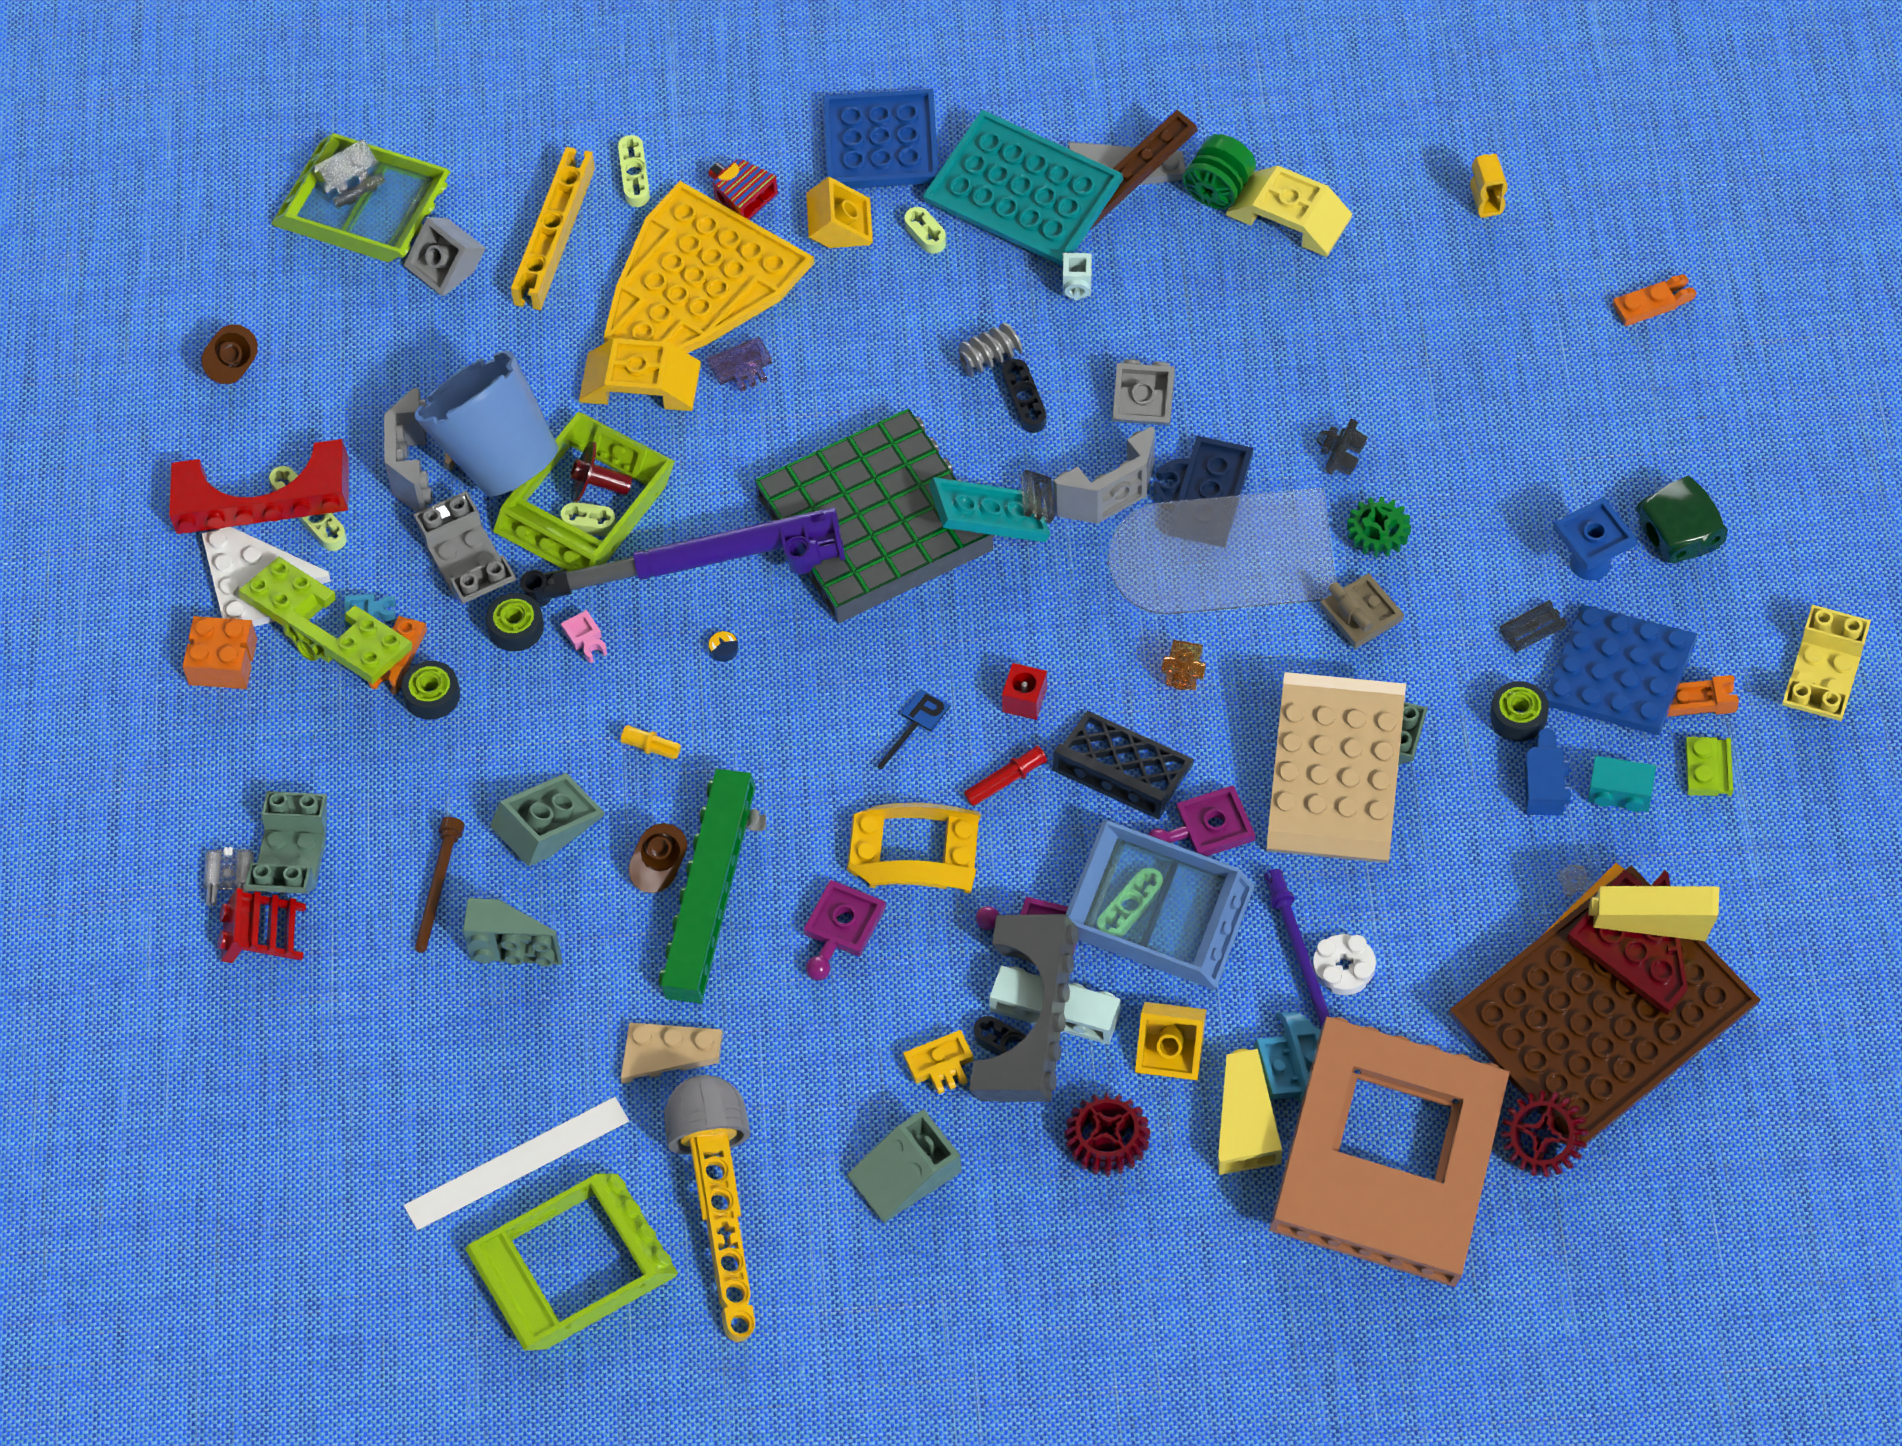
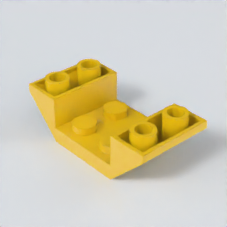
M612 338L588 352L579 403L608 405L610 392L662 396L664 409L693 411L701 361L670 342Z

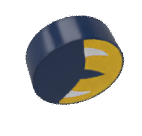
M720 631L713 634L708 642L709 653L717 661L725 662L732 660L739 650L736 636L728 631Z

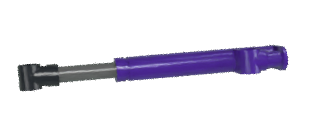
M833 507L649 548L647 551L640 550L633 552L632 558L570 572L567 569L549 573L530 570L521 577L520 585L525 595L532 597L539 604V607H543L552 598L570 595L572 590L634 576H638L639 580L651 578V576L657 577L784 548L790 570L796 574L809 572L814 565L821 564L822 560L839 557L843 561L846 560L836 509Z

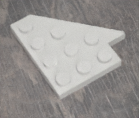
M233 527L202 533L222 618L252 620L254 627L275 622L239 598V589L278 556L322 584L331 582L328 571Z

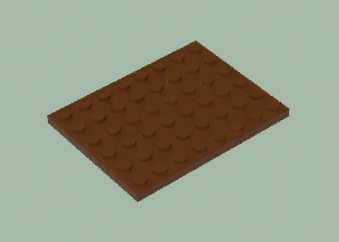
M1632 865L1626 869L1628 873L1645 886H1651ZM1614 878L1605 886H1610L1616 878ZM1591 897L1448 1011V1015L1493 1064L1498 1065L1500 1069L1510 1071L1508 1080L1527 1100V1094L1530 1092L1534 1093L1537 1100H1539L1540 1090L1547 1091L1548 1100L1554 1091L1560 1093L1559 1103L1566 1096L1571 1098L1568 1109L1575 1105L1581 1108L1574 1117H1586L1587 1121L1584 1124L1578 1125L1579 1129L1589 1130V1135L1579 1136V1141H1584L1587 1144L1749 1013L1761 1001L1705 941L1680 938L1688 990L1668 1015L1664 1014L1567 940L1568 934L1589 911ZM1547 1107L1537 1109V1111L1541 1115L1545 1114ZM1557 1110L1555 1115L1557 1117V1129L1559 1132L1569 1135L1568 1123L1565 1117ZM1577 1146L1575 1151L1578 1152L1582 1147Z

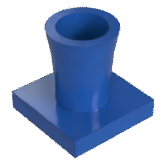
M1605 497L1555 521L1553 526L1555 532L1572 552L1570 557L1571 570L1575 575L1585 580H1598L1606 576L1611 568V558L1635 547L1637 544V538Z

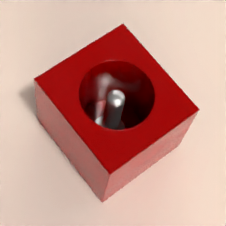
M1012 663L1002 692V712L1037 720L1047 691V671Z

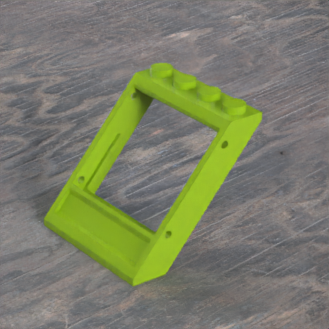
M578 412L555 439L558 445V452L545 469L515 489L502 504L493 530L494 533L562 569H567L568 572L605 564L666 488L675 463L674 460ZM590 441L596 442V460L623 474L630 475L632 479L646 485L603 541L527 502L529 497L570 447L583 452Z
M618 1173L595 1174L475 1240L465 1248L524 1351L548 1349L678 1275L671 1257L663 1249L656 1237L655 1231L649 1226L641 1212L640 1206L634 1201L626 1188V1183ZM595 1195L643 1276L560 1322L512 1240Z

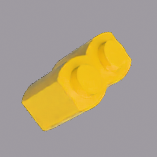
M1496 153L1484 154L1474 159L1472 163L1474 176L1470 181V189L1481 218L1501 215L1505 209L1504 195L1508 188L1498 155Z

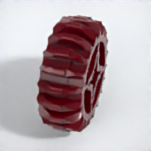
M1540 1090L1539 1100H1537L1534 1093L1530 1092L1527 1094L1529 1104H1526L1520 1098L1516 1100L1517 1105L1521 1108L1519 1112L1513 1108L1508 1109V1113L1514 1116L1513 1121L1503 1120V1125L1511 1127V1131L1502 1132L1501 1137L1511 1138L1512 1141L1503 1146L1504 1150L1511 1151L1515 1149L1516 1151L1509 1159L1512 1162H1516L1522 1158L1519 1169L1523 1171L1531 1164V1175L1537 1176L1541 1167L1544 1177H1550L1551 1167H1553L1557 1175L1563 1174L1562 1163L1568 1169H1572L1574 1165L1569 1158L1573 1156L1581 1160L1583 1157L1581 1153L1575 1151L1577 1146L1587 1148L1588 1144L1584 1141H1579V1136L1589 1135V1130L1579 1129L1578 1125L1584 1124L1587 1121L1586 1117H1574L1581 1108L1575 1105L1568 1109L1571 1098L1567 1096L1559 1103L1560 1093L1554 1091L1549 1100L1545 1090ZM1547 1107L1546 1113L1542 1114L1539 1122L1535 1124L1524 1123L1525 1119L1532 1112ZM1557 1110L1565 1117L1568 1123L1569 1135H1565L1557 1129V1117H1555ZM1548 1125L1550 1127L1548 1131H1552V1134L1559 1136V1138H1544L1542 1142L1541 1139L1543 1137L1538 1136L1539 1133L1532 1132L1531 1129L1545 1130ZM1521 1132L1527 1133L1533 1138V1150L1535 1151L1533 1157L1523 1146ZM1562 1143L1566 1145L1564 1150L1556 1157L1543 1160L1544 1154L1548 1153L1549 1148L1553 1144Z
M1108 1092L1104 1094V1099H1099L1093 1094L1091 1103L1082 1099L1080 1102L1081 1109L1073 1107L1071 1111L1072 1117L1066 1120V1127L1068 1129L1064 1131V1138L1068 1141L1066 1142V1148L1068 1152H1073L1072 1159L1074 1162L1081 1161L1083 1170L1093 1166V1173L1095 1175L1099 1173L1100 1169H1103L1108 1177L1111 1175L1112 1169H1116L1121 1175L1124 1172V1165L1133 1169L1135 1167L1134 1160L1142 1161L1144 1157L1143 1151H1147L1149 1148L1150 1129L1147 1128L1148 1118L1142 1116L1143 1110L1141 1107L1133 1108L1134 1102L1131 1098L1123 1103L1120 1093L1115 1099H1110ZM1091 1123L1093 1132L1090 1133V1138L1084 1140L1081 1134L1084 1128ZM1130 1128L1133 1136L1129 1143L1124 1145L1122 1143V1136Z

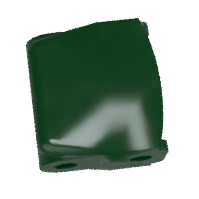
M1689 475L1666 485L1655 494L1646 497L1636 507L1640 526L1667 563H1678L1683 560L1701 557L1719 549L1726 541L1728 529L1723 524L1716 505L1707 492Z

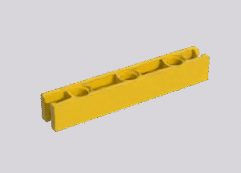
M566 147L511 286L515 306L524 307L525 300H522L526 290L529 289L528 295L531 296L533 309L540 311L542 309L595 171L593 152L584 151V160L581 166L576 168V149Z

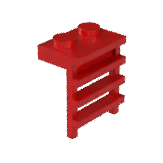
M237 888L227 904H223L220 910L219 920L223 922V931L220 932L218 938V949H222L221 961L233 963L241 950L302 961L304 952L294 951L296 911L304 912L306 904L296 902L294 898H290L288 901L279 899L278 895L267 897L262 896L261 892L255 891L251 894L243 892L241 888ZM260 904L269 905L266 946L258 944ZM278 907L286 909L284 949L276 948Z

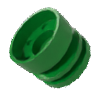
M1213 134L1206 138L1196 157L1193 158L1182 176L1183 184L1187 191L1200 203L1214 209L1225 210L1232 207L1255 171L1256 160L1252 152L1235 138L1224 134Z

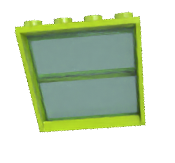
M333 133L319 142L271 224L287 231L389 263L398 257L402 259L411 249L409 243L421 231L423 227L421 222L424 217L428 216L434 209L436 204L433 201L436 196H439L447 187L446 179L450 171L438 165Z

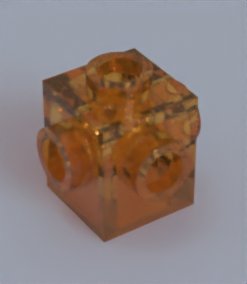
M1173 640L1170 656L1165 655L1162 663L1161 672L1166 674L1167 686H1172L1178 690L1189 689L1196 691L1198 679H1204L1206 662H1202L1203 645Z

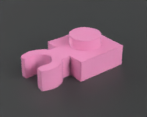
M587 610L561 623L562 631L574 649L577 651L584 647V655L589 663L594 662L591 653L593 650H600L603 656L607 655L606 645L600 640L602 638L601 631Z

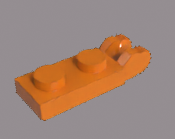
M1679 274L1678 276L1671 277L1667 282L1663 281L1614 298L1612 305L1623 324L1629 326L1674 310L1677 306L1692 301L1697 294L1693 287L1679 290L1675 295L1672 294V292L1683 288L1689 282L1685 274Z

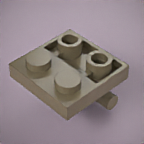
M1369 573L1344 588L1338 582L1332 583L1328 588L1332 595L1320 602V608L1354 649L1382 634L1404 619L1402 611Z

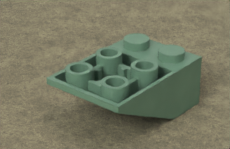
M468 898L463 933L471 960H476L480 963L500 961L512 965L537 963L540 966L546 967L553 964H563L555 930L499 899Z
M923 1109L898 1125L847 1174V1177L880 1220L885 1223L961 1173V1155Z

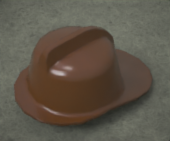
M230 324L222 327L204 349L201 356V365L205 374L219 384L228 385L237 382L247 371L258 353V343L255 335L242 325Z
M667 823L655 824L646 829L640 837L628 868L630 879L635 887L643 892L656 893L670 886L687 850L686 837L679 828Z

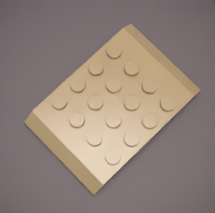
M1284 672L1266 851L1389 863L1406 690L1405 683Z

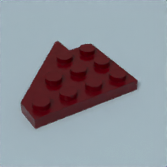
M1623 870L1610 886L1645 885L1626 870ZM1664 870L1651 886H1671L1668 872ZM1588 911L1568 934L1567 940L1664 1014L1668 1015L1688 990L1680 938L1593 928L1594 916H1589Z

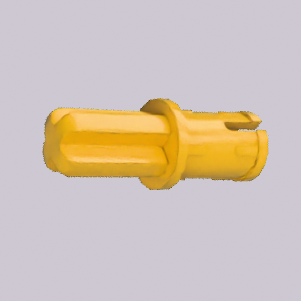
M626 725L621 735V743L640 748L648 755L653 752L670 759H677L681 751L679 743L658 737L655 731L647 732Z

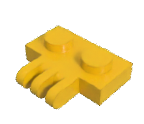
M959 1030L903 1052V1058L915 1084L931 1079L939 1095L944 1093V1087L941 1083L943 1080H945L949 1090L956 1088L953 1079L955 1075L961 1085L968 1083L961 1066L972 1062L973 1054L962 1031Z

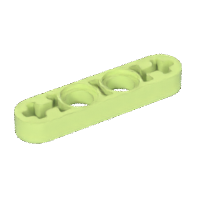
M279 466L271 471L269 480L273 491L286 486L284 482L278 481L279 479L283 478L290 483L298 476L293 469L287 466ZM332 513L323 514L324 517L319 522L309 521L310 516L297 517L326 550L337 551L345 546L347 542L345 529ZM328 527L329 531L334 536L338 535V537L335 539L331 536L328 537L326 528Z

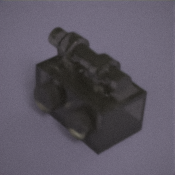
M364 139L322 161L311 169L324 194L337 188L340 195L332 199L337 209L346 204L350 206L356 202V198L367 192L369 194L378 190L377 187L386 182L381 172L372 177L367 172L378 162ZM358 176L362 183L350 189L346 182Z

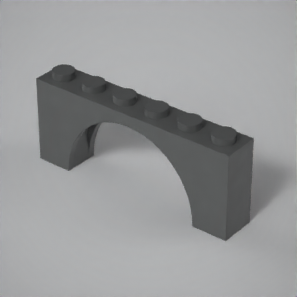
M1066 914L996 916L992 944L1003 956L1020 958L1037 967L1043 981L1044 999L1036 1024L1019 1044L999 1056L984 1060H974L969 1090L981 1102H1051L1052 1091L1056 1089L1057 1085L1056 1063L1061 1057L1060 1036L1066 1025L1064 1015L1065 1003L1070 998L1068 983L1070 973L1074 970L1073 949L1079 937L1077 926Z

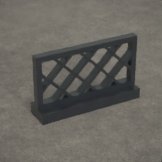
M1087 710L1064 744H1059L1055 749L1052 771L1159 820L1165 812L1167 802L1193 766L1194 759ZM1091 723L1100 727L1102 732L1088 735L1085 728ZM1122 737L1128 741V744L1114 747L1111 738ZM1106 741L1108 748L1093 750L1091 742ZM1085 744L1088 752L1080 753L1071 749V747ZM1148 749L1154 752L1155 757L1141 759L1138 751ZM1132 752L1134 761L1120 763L1118 754ZM1112 756L1114 764L1106 765L1099 762L1097 758ZM1174 761L1183 766L1178 770L1167 771L1165 763ZM1159 764L1162 773L1147 775L1144 767ZM1138 768L1142 777L1134 778L1125 774L1124 771ZM1165 780L1167 789L1162 791L1152 786L1151 783Z

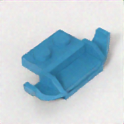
M1278 1012L1275 1018L1276 1021L1281 1020L1285 1030L1281 1037L1257 1039L1254 1043V1049H1258L1270 1100L1299 1098L1300 1103H1302L1320 1029L1315 1028L1309 1019L1298 1012Z

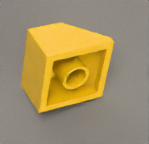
M829 176L806 192L809 238L828 248L869 246L873 243L869 197Z
M1144 1002L1140 1018L1135 1073L1198 1080L1207 1009Z

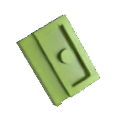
M1686 737L1687 795L1718 796V794H1727V796H1732L1731 738L1717 740V737Z

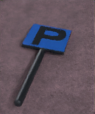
M920 689L901 713L903 717L911 720L913 723L878 764V769L884 768L918 725L932 731L951 708V705Z

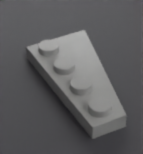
M1068 142V149L1112 169L1136 148ZM1183 151L1173 153L1140 185L1183 180L1182 176L1186 171Z

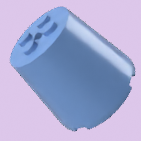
M511 351L497 352L493 355V360L485 363L483 358L464 367L435 388L426 397L429 403L425 407L423 405L419 406L415 412V419L482 492L489 497L498 496L517 489L545 469L558 452V445L516 357Z

